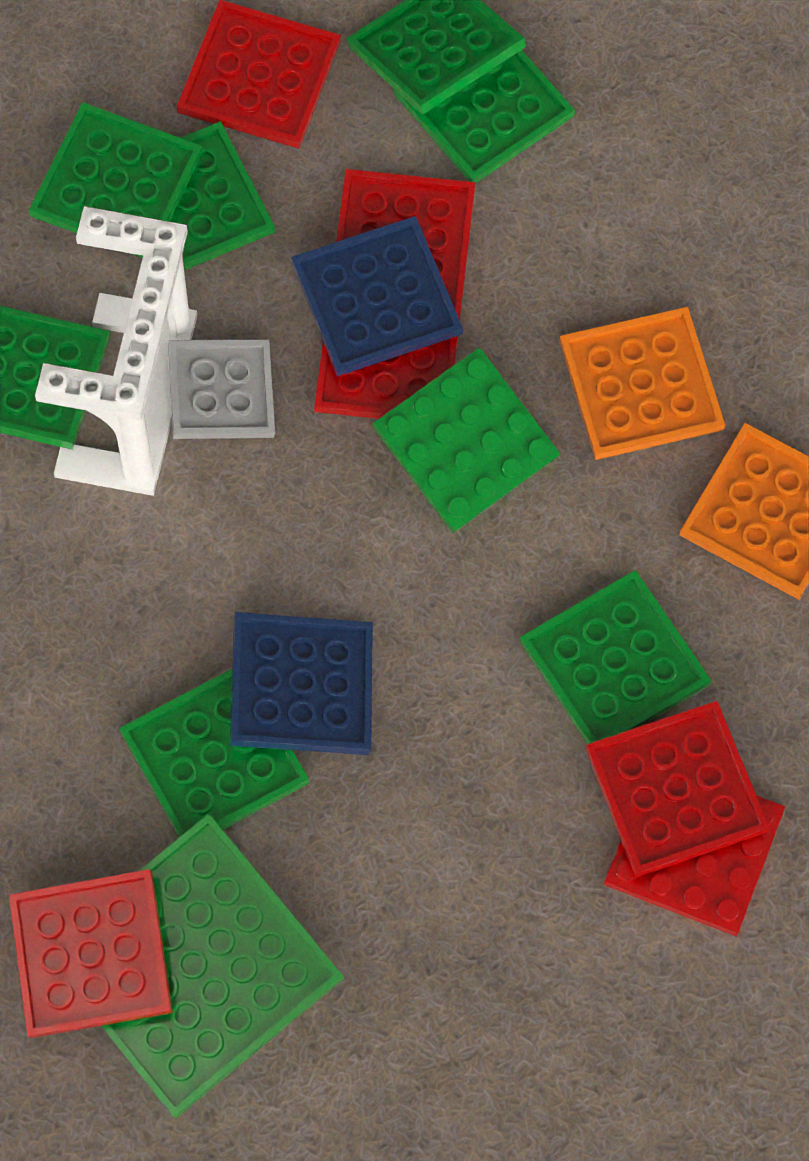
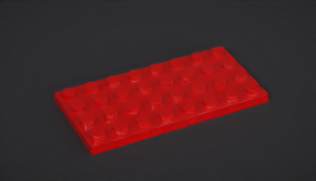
M346 169L336 242L416 216L460 320L476 182ZM458 336L338 377L323 343L314 412L380 419L455 365Z

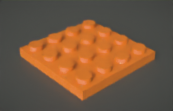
M688 307L560 336L559 343L595 460L724 430L725 422Z
M744 423L680 530L679 536L800 600L809 584V456Z

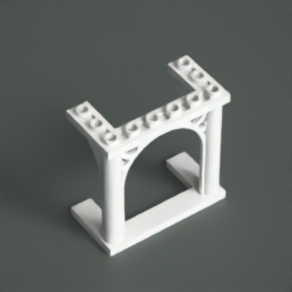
M90 207L83 208L76 235L77 244L142 255L143 259L133 299L99 293L92 321L93 327L124 333L114 375L110 376L43 363L35 393L36 401L82 409L96 415L113 429L120 453L80 445H74L73 450L60 447L54 470L55 478L154 496L172 423L168 343L169 340H192L197 319V310H192L188 307L182 257L188 232L187 225Z

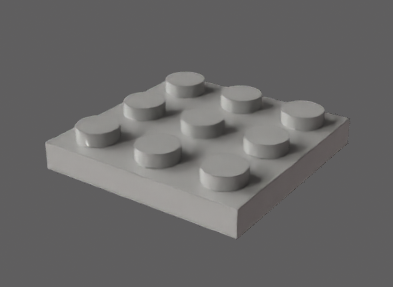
M269 339L169 340L168 353L173 439L274 438L275 421Z

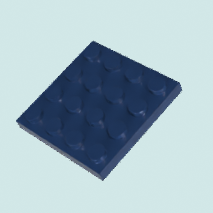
M416 216L291 257L292 266L337 377L463 334V327Z
M235 612L230 746L369 755L371 752L373 622Z

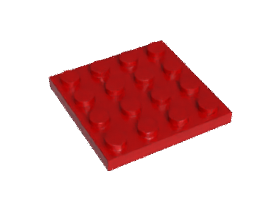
M219 0L177 104V113L213 124L221 121L223 127L300 149L341 43V35Z
M718 701L586 745L585 750L635 877L767 833L770 829Z
M757 796L770 827L767 833L639 877H635L622 841H620L604 885L737 937L786 806Z
M150 869L9 894L27 1037L35 1038L173 1013L154 880Z

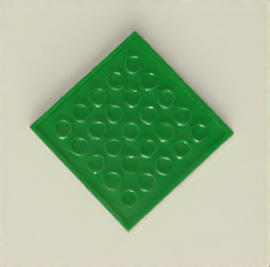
M207 814L139 870L150 869L153 874L173 1013L102 1025V1028L175 1119L344 979L340 971L210 814Z

